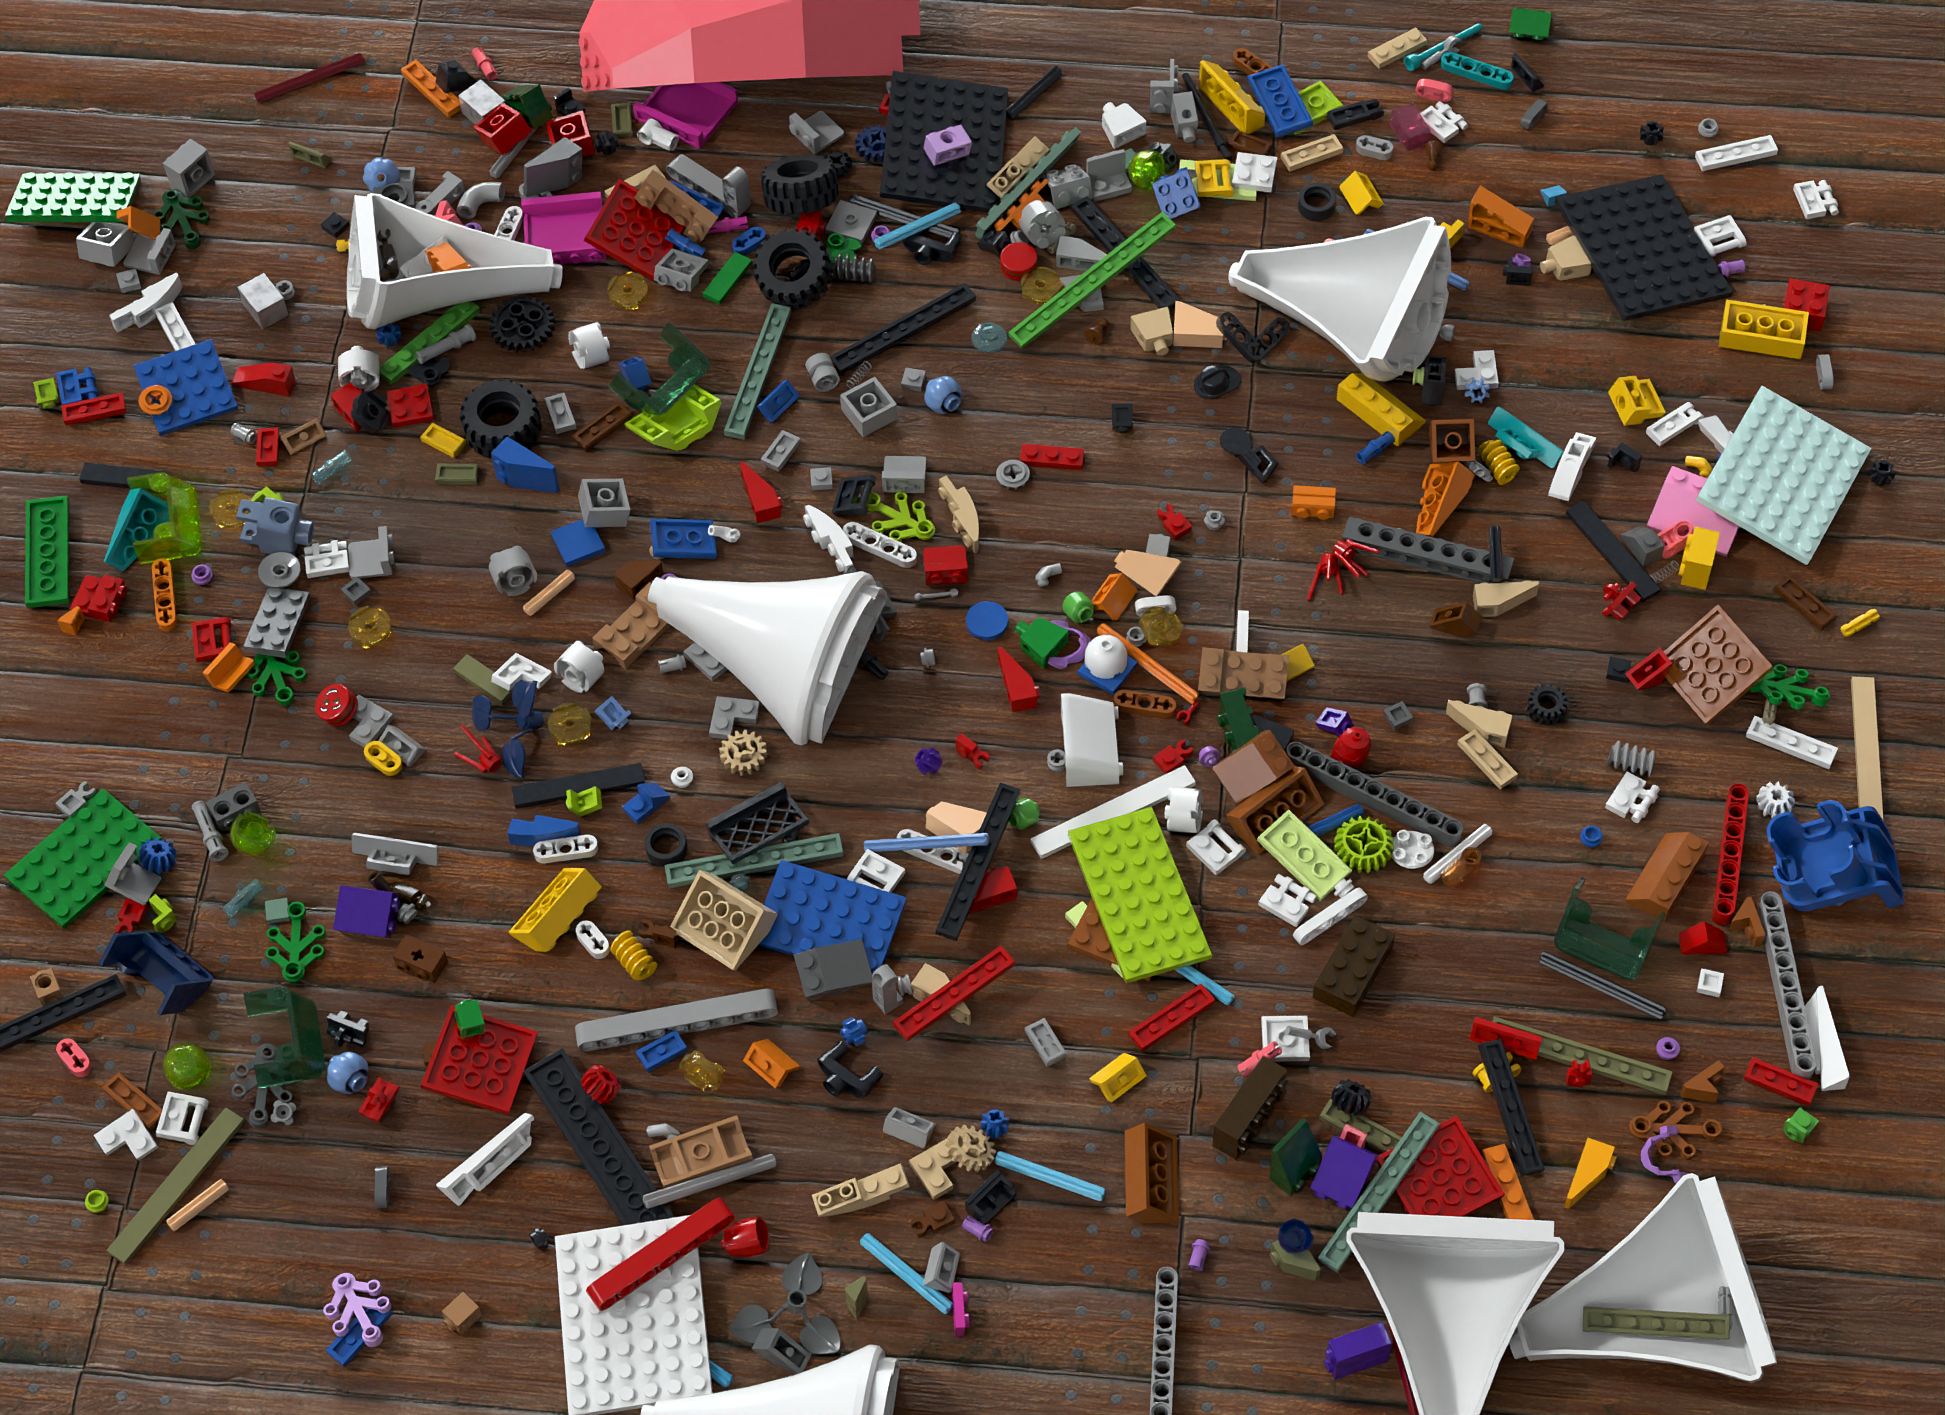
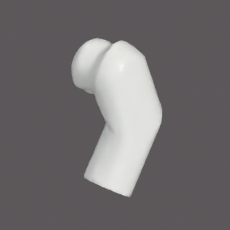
M710 525L708 528L709 535L721 537L730 543L736 542L740 538V532L735 528L731 529Z

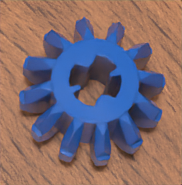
M155 837L153 841L147 839L145 844H141L138 860L142 869H148L149 873L156 871L158 874L161 871L168 873L169 869L175 865L177 852L173 848L172 843H166L165 839L160 841Z

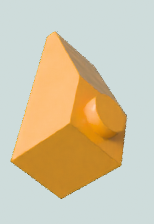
M1587 1138L1564 1208L1569 1209L1606 1176L1608 1169H1613L1616 1161V1156H1613L1614 1146Z

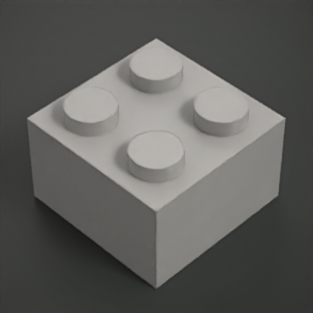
M192 139L181 145L163 163L171 189L179 190L182 196L187 198L194 195L215 175L208 150Z
M92 222L76 238L79 259L115 267L130 251L134 243L132 231L128 229V225L117 222Z
M876 377L840 395L841 410L862 437L898 419L897 404Z
M623 478L582 479L578 498L585 527H626L630 506Z

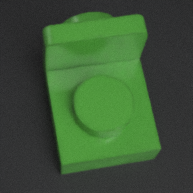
M1799 1107L1791 1119H1787L1782 1131L1790 1139L1802 1144L1818 1125L1819 1120Z

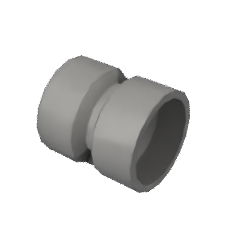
M817 353L806 361V369L817 391H829L838 385L840 378L827 353Z

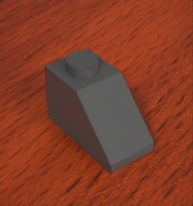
M1638 526L1620 535L1623 542L1643 568L1661 560L1664 544L1652 529Z
M762 1328L752 1347V1350L767 1362L794 1374L802 1373L811 1357L808 1351L779 1328Z

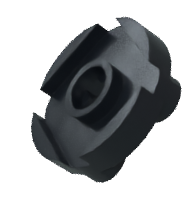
M374 391L363 392L357 395L353 401L351 417L369 433L373 434L385 428L389 424L391 416L390 412L387 413L386 406L388 405L385 399Z

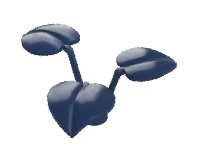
M519 681L514 685L512 701L520 715L491 714L492 702L489 698L479 695L472 700V720L479 731L489 729L491 724L490 718L516 719L518 726L525 729L511 737L510 743H505L502 749V760L506 770L517 778H525V748L521 741L516 739L527 733H532V729L541 728L544 722L540 711H532L538 681Z

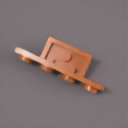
M1044 179L1042 182L1036 181L1030 187L1032 191L1029 194L1025 193L1018 199L1020 204L1017 207L1013 205L1006 212L1008 216L1005 219L1000 218L993 225L995 227L993 231H1001L1010 221L1018 230H1021L1019 219L1021 220L1023 209L1029 203L1036 200L1045 202L1038 192L1049 181L1047 179Z

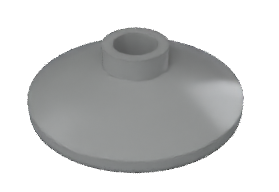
M277 552L270 554L262 560L258 568V575L266 586L284 588L297 580L301 567L294 555L286 552Z

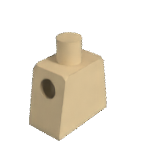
M1575 235L1551 246L1548 249L1546 261L1540 262V268L1544 274L1553 271L1556 278L1560 281L1588 276L1592 266Z
M1168 307L1131 316V331L1144 351L1156 350L1157 355L1163 356L1169 351L1167 346L1173 344V330Z

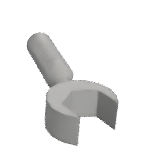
M1454 35L1448 37L1444 42V49L1437 51L1421 63L1422 68L1426 70L1440 60L1446 52L1458 53L1460 50L1453 47V45L1461 39Z
M1287 1026L1285 1029L1286 1035L1305 1039L1315 1038L1316 1044L1322 1049L1332 1047L1326 1043L1325 1034L1330 1037L1336 1035L1335 1031L1329 1027L1318 1030L1316 1034L1310 1030Z

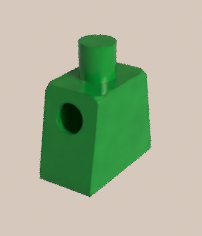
M1036 618L1031 625L1020 621L1015 627V632L1021 635V650L1042 669H1045L1049 664V657H1056L1068 643L1067 629L1042 618Z

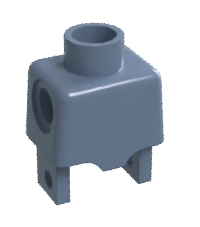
M269 497L265 498L264 503L241 499L236 514V520L245 521L240 542L258 545L261 553L286 552L295 555L298 544L307 546L311 544L314 533V521L301 519L298 504Z

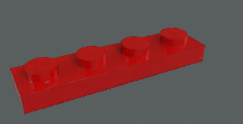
M1199 984L1128 1032V1036L1143 1052L1215 1004V999L1202 984Z

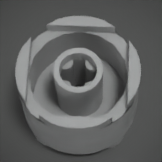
M1036 200L1029 203L1023 209L1021 220L1019 219V226L1034 245L1043 249L1049 244L1057 242L1060 236L1065 235V221L1052 203Z
M514 546L491 555L489 572L500 593L504 592L508 596H517L530 589L529 585L533 581L534 583L536 582L537 572L528 553L521 546Z

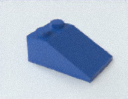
M506 437L491 452L496 478L501 483H507L515 488L553 493L560 491L555 466L509 437Z

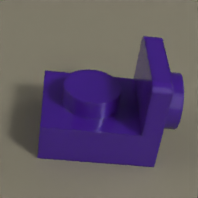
M1326 707L1316 721L1318 729L1334 732L1337 737L1347 729L1354 727L1348 712Z

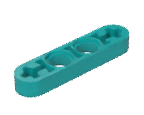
M1446 52L1441 57V68L1447 72L1503 90L1512 87L1514 76L1508 70L1454 52ZM1469 65L1473 69L1465 70L1463 66ZM1487 71L1490 72L1491 75L1483 76L1481 73Z

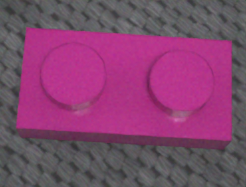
M953 1283L955 1337H962L965 1334V1328H969V1313H964V1306L968 1305L967 1291H963L962 1283Z

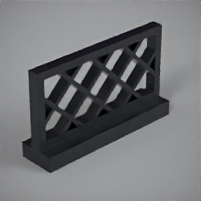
M780 782L706 821L705 824L709 837L717 843L733 865L808 825L809 820L788 794L786 786ZM786 802L789 803L787 810L777 808ZM770 813L768 820L758 819V817ZM775 814L785 815L784 821H773ZM790 816L801 819L795 823L788 822ZM747 823L751 824L749 830L739 829V827ZM756 824L766 825L764 832L754 831ZM771 826L781 827L779 832L769 833ZM728 833L732 834L730 840L720 839ZM745 835L747 837L745 842L735 841L736 836ZM752 836L762 838L756 844L749 843ZM732 847L742 848V851L734 856L731 854Z

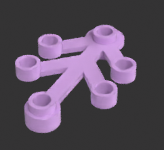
M350 1273L338 1275L332 1285L335 1295L331 1303L327 1304L323 1309L325 1316L333 1320L339 1316V1307L344 1296L348 1300L340 1320L336 1321L332 1326L334 1333L339 1337L345 1336L348 1333V1325L355 1313L363 1328L362 1338L365 1344L369 1347L378 1346L383 1340V1334L379 1327L371 1324L363 1308L386 1313L391 1309V1303L384 1296L376 1300L358 1297L354 1291L368 1292L371 1296H377L382 1292L380 1282L378 1280H371L368 1283L359 1282Z

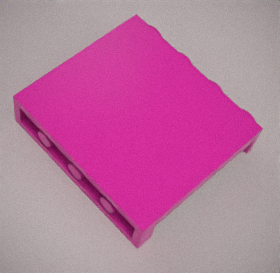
M721 82L661 85L654 90L644 104L638 101L633 106L634 116L636 120L644 124L649 119H654L660 123L663 129L678 135L679 140L701 149L738 104V95L735 88Z
M601 192L521 199L525 244L550 249L553 264L607 260L606 253L583 241L603 207Z

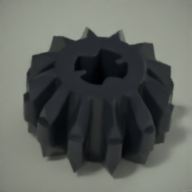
M1350 1079L1346 1081L1340 1080L1331 1093L1332 1104L1337 1107L1338 1111H1343L1345 1114L1348 1113L1352 1116L1356 1114L1363 1115L1371 1103V1091L1365 1089V1085H1360L1357 1081L1352 1082Z

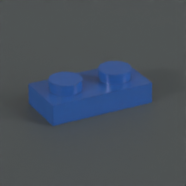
M784 380L757 407L769 422H773L800 395L789 380Z
M674 1030L637 1050L636 1055L648 1073L687 1052V1047L677 1031Z

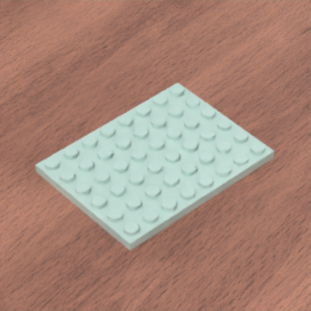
M1761 386L1695 501L1807 565L1871 448L1766 387Z

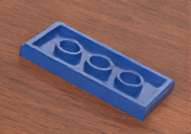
M1284 64L1247 76V81L1260 107L1265 111V116L1276 138L1313 126V120Z

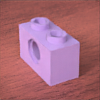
M958 125L926 135L924 150L935 166L969 155L972 142L962 125Z

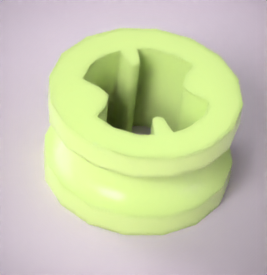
M1424 367L1414 370L1412 385L1419 383L1420 386H1423Z

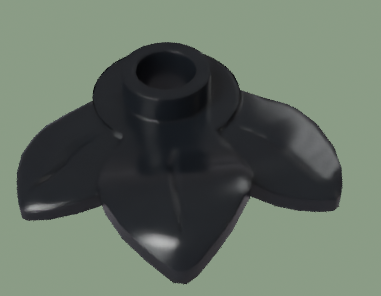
M443 357L436 361L432 358L423 364L410 365L409 372L412 377L421 380L423 384L427 383V386H435L441 381V376L448 372L450 366L448 357Z

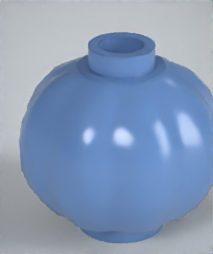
M377 157L366 164L363 181L369 190L373 192V187H384L387 184L399 182L400 171L392 160ZM379 174H383L385 179L382 180L377 177Z
M949 376L935 378L928 382L924 400L926 405L935 413L945 414L948 411L952 412L960 405L962 389ZM941 405H943L948 411L941 408Z
M344 1052L341 1055L333 1056L329 1061L327 1069L328 1084L335 1091L343 1094L360 1091L367 1083L368 1063L362 1056L354 1052Z

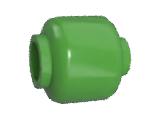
M1073 592L1065 598L1062 609L1072 621L1082 623L1092 617L1094 604L1084 593Z
M1026 797L1019 799L1008 823L1019 830L1026 829L1037 823L1039 820L1038 804Z

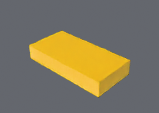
M434 423L420 437L422 442L453 458L467 444L465 439Z

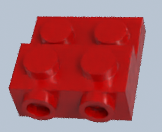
M86 575L73 600L70 611L79 606L85 617L111 622L113 616L118 613L122 598L127 593V586L124 580L108 575H103L102 578Z

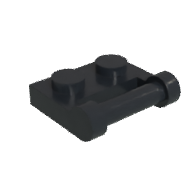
M871 474L842 478L832 513L836 517L852 514L866 515L871 490L875 486L877 478ZM864 485L860 502L857 503L861 486Z

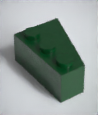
M540 85L518 86L501 96L505 100L506 105L518 111L528 126L533 129L553 118L551 113L552 107L546 100Z
M1245 687L1220 694L1219 714L1216 715L1219 727H1223L1225 731L1223 733L1224 740L1227 745L1230 744L1232 748L1231 754L1260 734L1258 726L1254 725L1250 715L1253 714L1252 707H1247L1245 703V696L1247 694Z

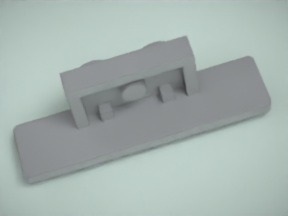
M361 833L352 834V852L369 856L366 861V868L409 875L416 863L437 866L439 862L437 845Z

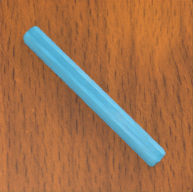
M957 203L950 204L874 240L875 246L881 250L951 218L961 212L960 206Z
M1189 965L1175 969V971L1197 986L1202 984L1212 996L1225 1005L1231 1004L1235 996L1192 966Z
M999 1151L995 1157V1164L1097 1201H1102L1104 1198L1105 1188L1002 1151Z
M866 1233L861 1238L860 1244L942 1313H949L953 1308V1303L938 1290L924 1286V1279L872 1235Z

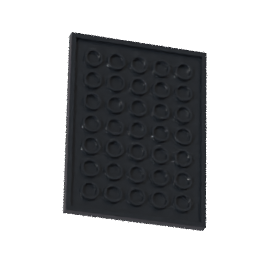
M893 71L879 197L943 207L957 203L960 209L988 213L995 204L998 206L999 196L987 186V183L1002 169L1008 88ZM962 125L972 142L969 155L934 166L924 150L926 135L945 130L949 127Z
M1662 174L1556 197L1555 204L1572 234L1575 235L1591 263L1590 265L1623 321L1732 296L1733 291L1694 231L1693 224Z

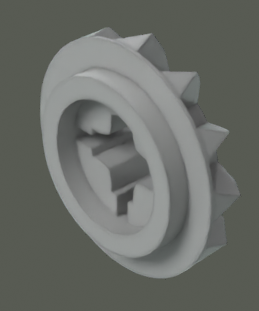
M1019 460L1005 461L997 468L996 477L1000 485L1006 486L1007 489L1009 487L1017 489L1018 486H1024L1026 481H1029V468ZM1011 470L1016 475L1015 479L1010 476Z
M1476 460L1463 462L1464 466L1486 482H1490L1493 479L1490 475L1492 472Z

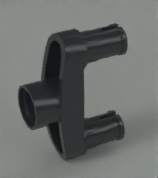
M922 230L902 240L904 247L914 253L916 262L921 265H928L931 260L951 261L962 238L959 234L952 233L946 244L922 237L921 235L925 231Z
M839 1040L827 1053L824 1052L817 1059L820 1069L827 1076L823 1081V1086L833 1096H838L844 1090L858 1098H865L871 1092V1088L883 1077V1073L878 1067L873 1066L862 1078H858L837 1063L848 1052L847 1045Z

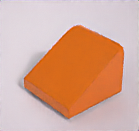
M76 606L60 617L57 622L62 632L76 635L85 618L81 608Z

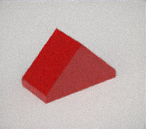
M1659 647L1626 672L1625 675L1639 691L1660 685L1673 666V663Z
M1705 921L1678 934L1681 955L1727 953L1724 931Z

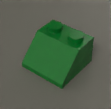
M1513 7L1509 32L1513 33L1514 37L1524 38V35L1528 34L1532 35V39L1544 40V37H1548L1551 12Z

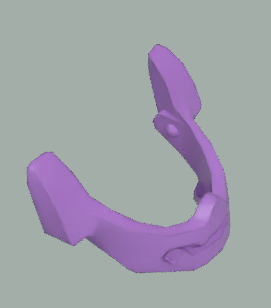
M1060 620L1050 621L1067 629L1068 634L1079 635L1080 647L1075 653L1066 657H1049L1048 663L1051 666L1063 669L1067 667V664L1082 661L1085 658V650L1091 638L1079 630L1069 628L1068 622Z
M1666 1125L1660 1127L1659 1135L1647 1140L1641 1150V1161L1646 1169L1657 1175L1671 1176L1674 1182L1677 1183L1684 1175L1689 1173L1679 1172V1169L1661 1171L1652 1164L1653 1161L1650 1156L1651 1149L1657 1142L1679 1133L1677 1126Z

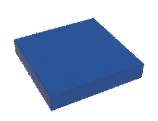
M583 519L550 531L566 567L605 552V547L595 527H585Z
M1127 656L1125 670L1121 674L1120 672L1115 674L1110 679H1103L1092 675L1088 667L1086 668L1085 663L1078 670V675L1114 695L1137 667L1138 661Z

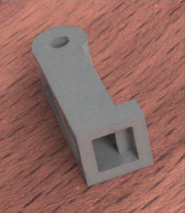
M447 171L442 176L444 182L425 200L418 202L415 209L435 216L440 201H447L451 205L465 192L462 180Z
M887 964L880 966L872 974L873 1000L884 1014H887L903 1003V998L896 990L898 977Z

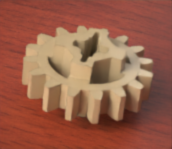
M744 730L743 734L735 731L734 737L727 735L728 741H722V747L719 748L721 763H724L725 769L731 767L732 774L739 771L742 776L744 771H747L750 775L752 774L751 769L754 768L758 771L759 764H765L764 758L767 757L766 743L762 742L761 736L756 738L754 731L750 735L747 734V730Z
M963 1125L961 1129L957 1126L954 1131H951L945 1146L949 1148L947 1154L953 1155L952 1162H959L958 1167L961 1168L964 1165L967 1171L974 1168L978 1172L980 1168L986 1170L988 1165L990 1166L994 1160L993 1156L996 1150L992 1148L995 1144L988 1142L990 1136H983L982 1129L977 1132L974 1126L968 1129L966 1125Z

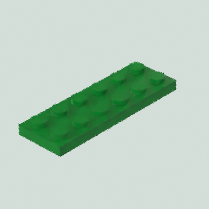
M68 495L26 500L25 605L27 608L68 604Z

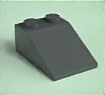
M564 137L525 164L524 196L529 197L546 191L551 192L568 188L582 178V148Z
M862 939L817 947L794 954L803 991L809 1002L872 983V972Z

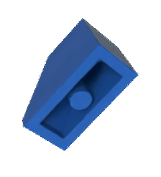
M633 357L617 363L631 390L635 389L636 392L642 391L647 388L648 384H651L643 359Z

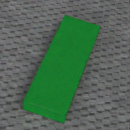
M734 252L704 290L703 298L721 305L750 268L752 259Z

